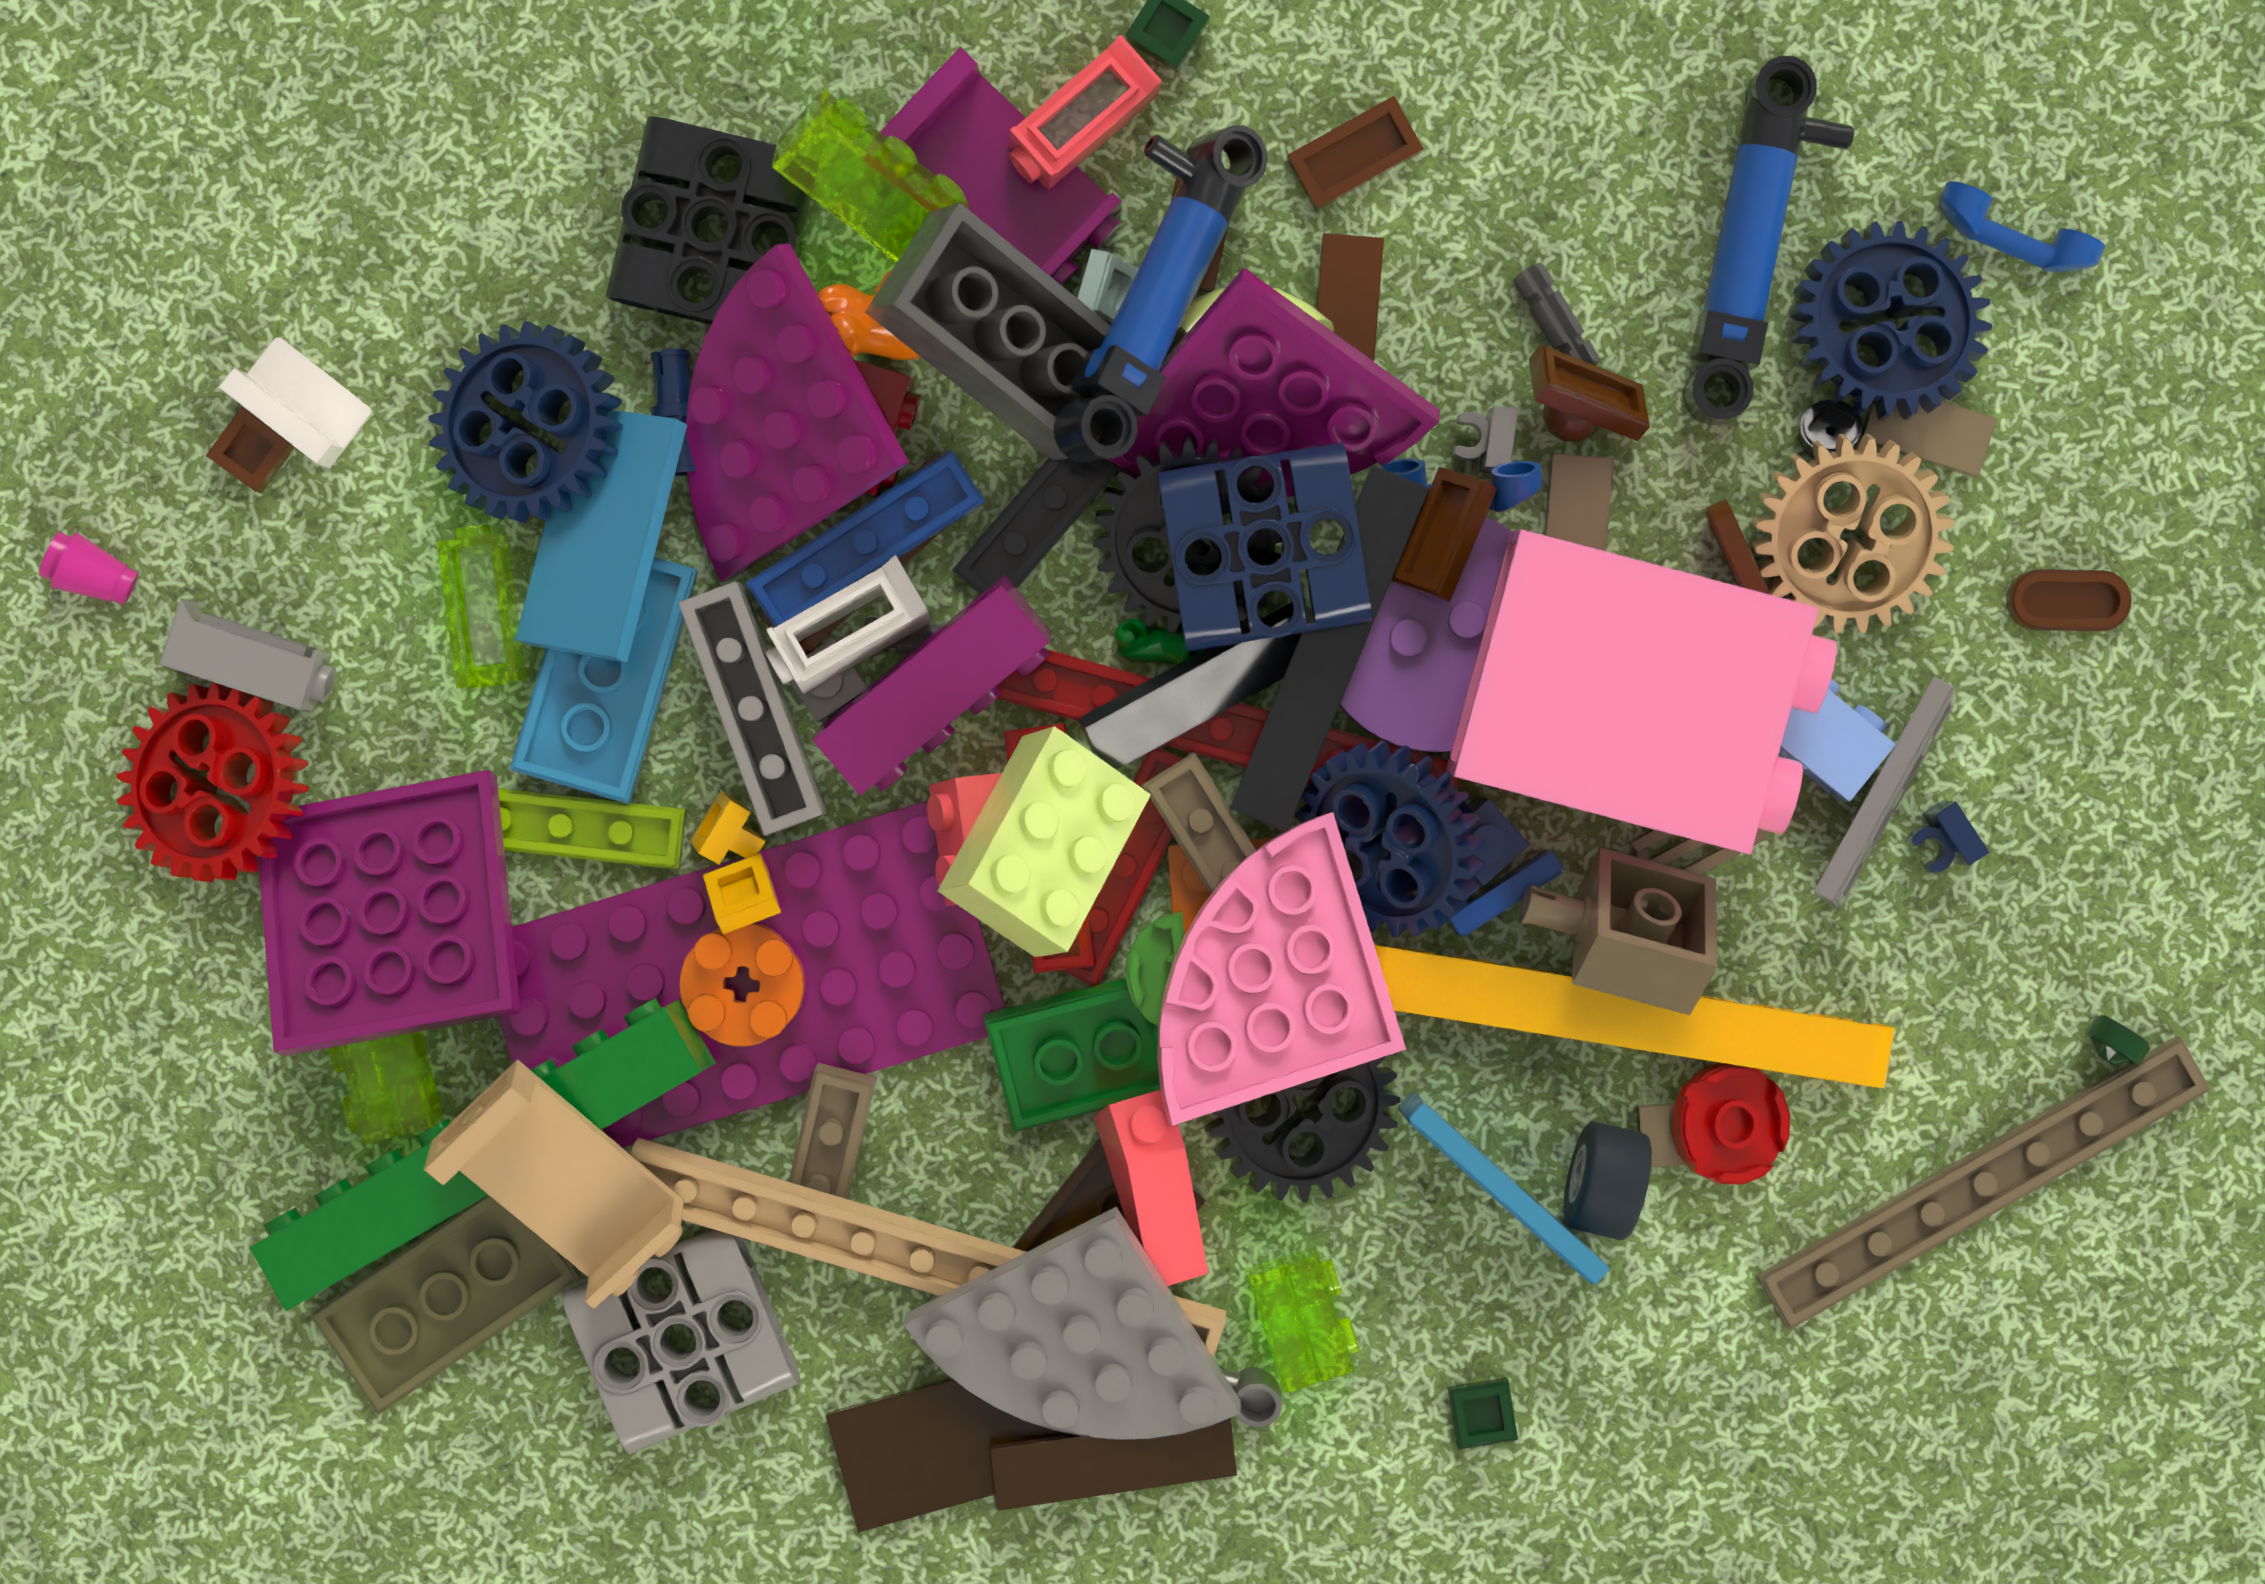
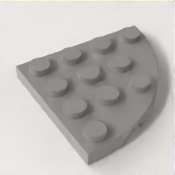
M1117 1207L906 1313L903 1323L920 1348L946 1374L969 1392L1017 1418L1055 1431L1079 1436L1089 1435L1094 1438L1150 1439L1182 1434L1208 1427L1240 1414L1241 1400Z

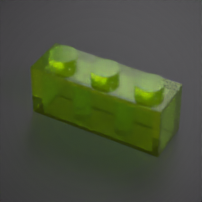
M824 88L777 141L772 167L895 262L899 260L929 212L959 202L968 209V201L965 199L963 191L952 179L943 174L935 176L917 162L916 155L906 143L894 136L885 137L868 123L866 115L855 103L843 97L837 99Z

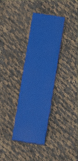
M951 449L748 581L746 585L775 628L878 570L893 556L896 555L900 559L986 502Z

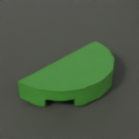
M1182 911L1158 917L1139 932L1127 955L1125 979L1131 1000L1146 1020L1157 1026L1159 1025L1163 993L1170 969L1184 938Z

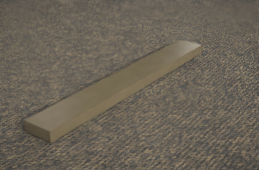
M2175 1036L2150 1050L2139 1067L2130 1063L2122 1066L1756 1276L1784 1326L1791 1330L2211 1089L2183 1039Z

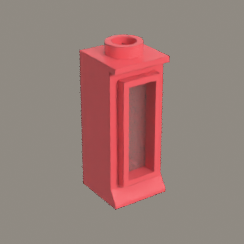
M1120 35L1103 53L1020 124L1010 129L1007 145L1012 150L1008 154L1010 162L1026 181L1033 183L1037 179L1049 191L1152 102L1158 95L1162 80Z

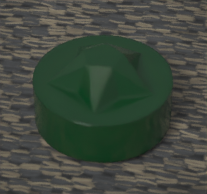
M2102 1014L2100 1016L2096 1015L2085 1032L2092 1040L2098 1057L2112 1065L2129 1062L2139 1067L2150 1050L2149 1043L2124 1025Z

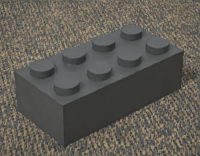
M960 202L929 212L865 313L1051 460L1068 459L1059 450L1054 438L1056 416L1063 406L1070 402L1086 399L1070 389L1088 350L1101 347L1110 325ZM1092 416L1090 432L1095 440L1101 428L1098 420Z

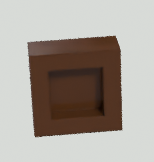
M241 406L206 456L249 488L262 494L295 446L245 407Z

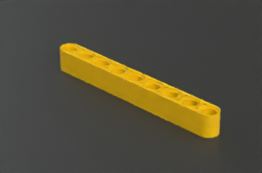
M1374 943L1395 1011L1862 1086L1885 1088L1895 1030V1027L1877 1023H1872V1025L1852 1021L1853 1019L1815 1013L1808 1015L1793 1012L1790 1009L1753 1004L1752 1006L1735 1003L1733 1000L1701 995L1691 1015L1574 985L1572 984L1571 976L1554 974L1553 971L1516 965L1509 967L1494 964L1495 962L1460 956H1454L1453 958L1436 955L1435 952L1398 946L1391 948L1375 945Z

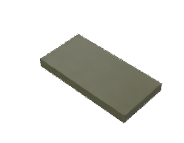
M487 1195L463 1209L311 1313L310 1317L379 1415L582 1275L571 1262L491 1196Z

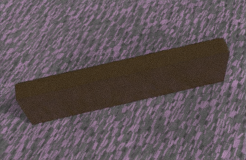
M1231 1418L1186 1433L1150 1439L1094 1438L1089 1435L1067 1434L988 1446L994 1506L997 1511L1237 1476Z

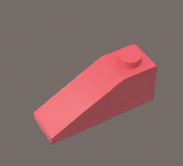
M1161 1090L1108 1105L1093 1117L1127 1224L1167 1286L1208 1274L1185 1145L1178 1124L1173 1126L1168 1124Z

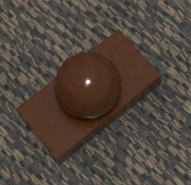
M1539 345L1529 358L1534 401L1544 404L1543 420L1549 432L1558 439L1566 442H1581L1592 436L1600 426L1639 441L1650 428L1642 384L1543 345Z

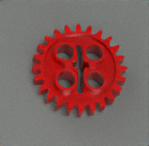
M212 682L209 688L191 684L188 686L187 696L170 692L167 694L169 711L156 707L148 709L149 717L153 723L151 729L138 726L133 727L132 731L142 742L139 749L126 748L122 750V754L134 762L132 770L117 774L116 779L131 784V792L118 798L117 804L133 807L135 811L134 814L127 818L123 826L125 829L143 831L134 846L138 850L154 851L151 864L160 867H171L172 876L192 877L194 881L213 883L215 877L220 880H236L238 870L255 873L258 871L256 855L275 859L278 856L272 842L274 837L292 839V832L284 824L286 817H303L304 811L291 803L293 795L309 791V786L294 781V773L307 767L308 760L294 758L290 754L302 742L301 736L287 733L282 734L290 718L287 715L272 712L273 701L257 696L254 697L252 694ZM209 730L210 742L207 748L204 750L203 739L206 732ZM175 753L182 760H184V763L187 764L189 767L198 770L208 771L207 778L202 776L200 773L184 768L182 765L176 762ZM254 763L255 774L252 781L248 784L247 772L250 765ZM176 781L178 785L175 799L171 801L170 789ZM218 787L227 793L241 797L249 803L251 807L250 812L234 797L216 794ZM221 814L222 827L216 836L215 822Z

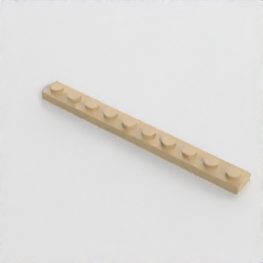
M637 1138L630 1154L684 1200L681 1219L683 1221L938 1296H942L1026 1253L1022 1250L645 1139ZM1173 1295L1214 1358L1226 1322L1227 1311Z

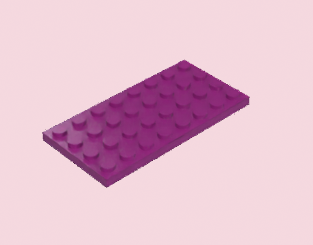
M928 801L758 853H761L768 868L781 913L755 923L767 926L781 935L783 940L791 945L794 953L797 954L803 965L805 992L798 1013L782 1032L760 1044L752 1046L726 1045L711 1039L703 1031L697 1029L716 1064L603 1128L602 1131L624 1148L634 1145L637 1138L651 1140L810 1091L817 1063L867 1074L989 1037L983 1014L1005 1009L1006 1006L979 919L959 905L946 906L944 895L937 891L939 886L936 881L935 866L939 855L936 833L931 828L927 817ZM740 857L720 865L717 864L513 926L512 932L521 1013L498 1017L512 1064L518 1059L531 1070L552 1058L557 1068L576 1058L571 1046L603 1028L609 1038L629 1027L623 1016L654 998L657 999L661 1008L679 999L682 1003L680 975L687 955L701 937L720 928L715 919L703 875L746 858ZM738 967L736 976L726 978V988L734 990L735 999L738 1001H746L749 992L759 991V980L750 978L749 968Z

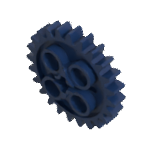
M1877 221L1872 222L1864 230L1863 238L1854 228H1851L1841 237V246L1831 240L1820 251L1823 260L1814 258L1804 269L1811 280H1802L1794 289V294L1808 302L1796 305L1789 312L1790 318L1805 323V327L1798 330L1791 337V342L1809 344L1811 349L1799 361L1800 366L1818 364L1821 368L1820 373L1812 383L1815 387L1824 385L1830 380L1836 385L1832 395V403H1838L1848 394L1855 397L1853 405L1855 415L1859 416L1871 403L1875 404L1876 414L1880 421L1888 418L1893 413L1896 405L1903 420H1908L1918 412L1919 404L1927 413H1930L1941 405L1940 395L1947 400H1951L1962 391L1958 381L1966 383L1978 373L1970 361H1978L1988 352V348L1974 340L1983 337L1992 330L1991 323L1976 318V314L1991 304L1990 299L1972 297L1971 290L1983 279L1981 275L1964 278L1960 273V270L1969 258L1966 254L1958 256L1951 261L1945 256L1950 242L1948 238L1945 237L1934 247L1927 245L1928 230L1925 226H1922L1911 238H1906L1903 221H1897L1888 230L1886 236H1884L1882 228ZM1904 274L1914 275L1923 282L1925 287L1924 298H1917L1906 290L1903 284ZM1844 285L1857 287L1864 294L1866 307L1852 305L1844 294ZM1939 309L1942 313L1941 317H1912L1898 329H1896L1893 321L1879 322L1849 333H1843L1839 329V324L1844 326L1870 324L1885 311L1888 319L1891 320L1914 316L1923 310ZM1916 334H1923L1934 342L1936 357H1929L1918 349ZM1857 343L1866 344L1876 352L1878 357L1877 367L1868 366L1859 359L1856 352Z
M524 321L519 333L518 330L503 324L500 326L499 342L481 333L478 335L481 350L479 354L476 355L463 348L459 350L461 360L465 365L461 372L451 368L444 369V374L453 383L451 390H437L433 393L437 400L446 404L444 412L428 416V421L443 427V433L430 440L429 445L448 453L435 465L437 470L450 475L455 474L450 480L448 488L463 495L467 494L465 504L479 510L485 508V514L501 520L508 515V519L526 524L531 513L532 517L548 521L551 515V504L565 512L572 511L569 493L573 491L589 498L592 493L585 480L589 474L606 478L608 475L605 469L597 462L600 455L610 456L617 455L618 449L605 442L607 433H614L623 429V424L608 418L607 412L622 404L621 399L609 393H603L615 381L614 376L603 370H597L602 357L588 349L584 351V341L571 334L565 337L564 331L551 325H547L542 331L541 327L529 321ZM524 370L523 383L517 391L513 392L512 383L514 378L520 371ZM491 393L506 406L522 412L525 419L565 443V450L560 453L544 439L528 433L525 426L488 405L485 401L487 394ZM570 400L571 411L569 416L563 423L559 424L558 413L565 402ZM491 421L492 432L490 437L481 445L479 433L482 427ZM537 453V467L531 475L527 476V462L533 454Z
M1386 741L1379 742L1370 750L1364 743H1359L1347 753L1342 750L1326 761L1325 765L1310 776L1313 783L1305 788L1302 799L1307 804L1295 812V818L1303 823L1333 812L1364 914L1367 915V924L1370 932L1374 933L1383 924L1387 923L1392 937H1398L1407 928L1414 937H1417L1429 927L1437 930L1468 904L1466 899L1479 887V884L1473 877L1485 868V863L1473 856V854L1485 845V839L1469 834L1468 829L1480 818L1477 814H1462L1459 806L1467 799L1468 794L1466 791L1452 795L1446 789L1452 777L1449 771L1435 778L1430 774L1432 758L1430 756H1426L1416 765L1412 764L1409 746L1404 745L1391 755Z

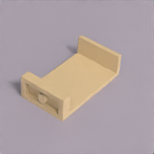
M518 1059L431 1142L424 1170L442 1185L448 1182L458 1171L473 1181L588 1276L585 1303L593 1309L610 1294L617 1297L624 1293L636 1279L640 1270L639 1267L653 1254L657 1257L666 1254L676 1244L682 1234L681 1219L684 1200Z

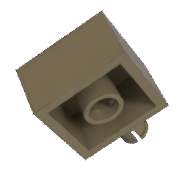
M1600 847L1575 897L1541 889L1533 884H1529L1524 892L1519 909V914H1521L1519 917L1520 923H1529L1570 934V940L1573 942L1572 984L1691 1015L1717 969V896L1715 878Z

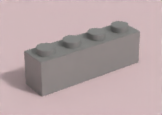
M735 581L678 602L764 836L828 814L778 674L765 653L768 651V647L745 585Z

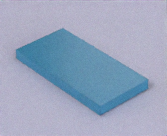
M611 410L607 412L608 418L623 424V429L614 433H607L605 442L618 449L617 455L610 456L600 455L597 462L605 469L608 475L606 478L589 474L585 479L592 493L589 498L573 491L569 493L572 511L565 512L551 504L550 520L545 521L515 640L531 646L627 663L687 424L675 418Z
M654 557L627 663L545 648L509 770L626 804L631 803L685 621L678 602L691 598L698 575L697 569Z
M1412 1090L1399 1105V1111L1410 1125L1587 1282L1596 1285L1610 1270L1609 1266L1587 1244Z

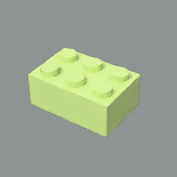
M1055 726L1024 735L1020 739L937 891L1034 957L1068 952L1151 794Z

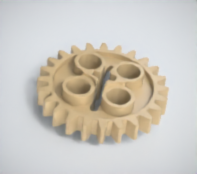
M1839 434L1836 441V450L1832 453H1829L1817 440L1813 442L1815 459L1809 463L1796 453L1790 456L1796 470L1791 477L1778 471L1772 473L1773 478L1781 487L1778 495L1772 493L1759 494L1760 500L1771 511L1770 515L1752 517L1751 522L1754 526L1767 532V536L1752 541L1751 548L1755 553L1770 555V557L1763 560L1757 566L1762 577L1777 576L1768 587L1771 595L1783 597L1790 593L1787 598L1788 600L1819 607L1814 628L1821 623L1826 614L1829 615L1830 625L1835 633H1841L1847 618H1852L1860 633H1866L1869 616L1876 615L1886 627L1891 626L1890 608L1898 605L1904 612L1909 615L1912 614L1914 610L1908 596L1913 591L1927 597L1933 594L1929 586L1923 581L1927 573L1933 575H1945L1946 570L1934 560L1936 553L1953 551L1954 546L1948 540L1940 537L1939 532L1955 526V520L1949 515L1936 513V511L1945 506L1950 501V498L1943 491L1928 492L1935 485L1939 477L1931 469L1915 475L1922 459L1915 453L1910 452L1898 461L1900 446L1890 439L1884 444L1879 453H1877L1876 441L1870 434L1863 435L1857 450H1853L1849 438L1844 434ZM1839 481L1850 482L1851 493L1846 503L1836 508L1824 507L1823 498L1829 486ZM1872 484H1877V493L1872 495L1866 503L1868 488ZM1895 504L1906 505L1907 513L1903 523L1893 530H1881L1880 518L1885 509ZM1859 526L1864 531L1860 540L1850 538L1846 543L1840 537L1844 528L1855 530ZM1816 537L1825 540L1824 553L1818 560L1808 564L1798 562V550L1805 541ZM1870 560L1880 561L1881 569L1875 582L1863 587L1854 585L1853 577L1859 565ZM1839 564L1837 579L1833 583H1827V576Z

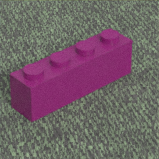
M1004 575L819 726L812 741L860 796L874 784L880 791H883L907 771L908 767L903 761L917 749L922 747L928 754L953 734L955 729L950 723L967 709L975 716L995 701L1002 693L997 685L1007 676L1016 671L1020 677H1023L1042 663L1049 655L1044 646L1050 642L1052 630Z

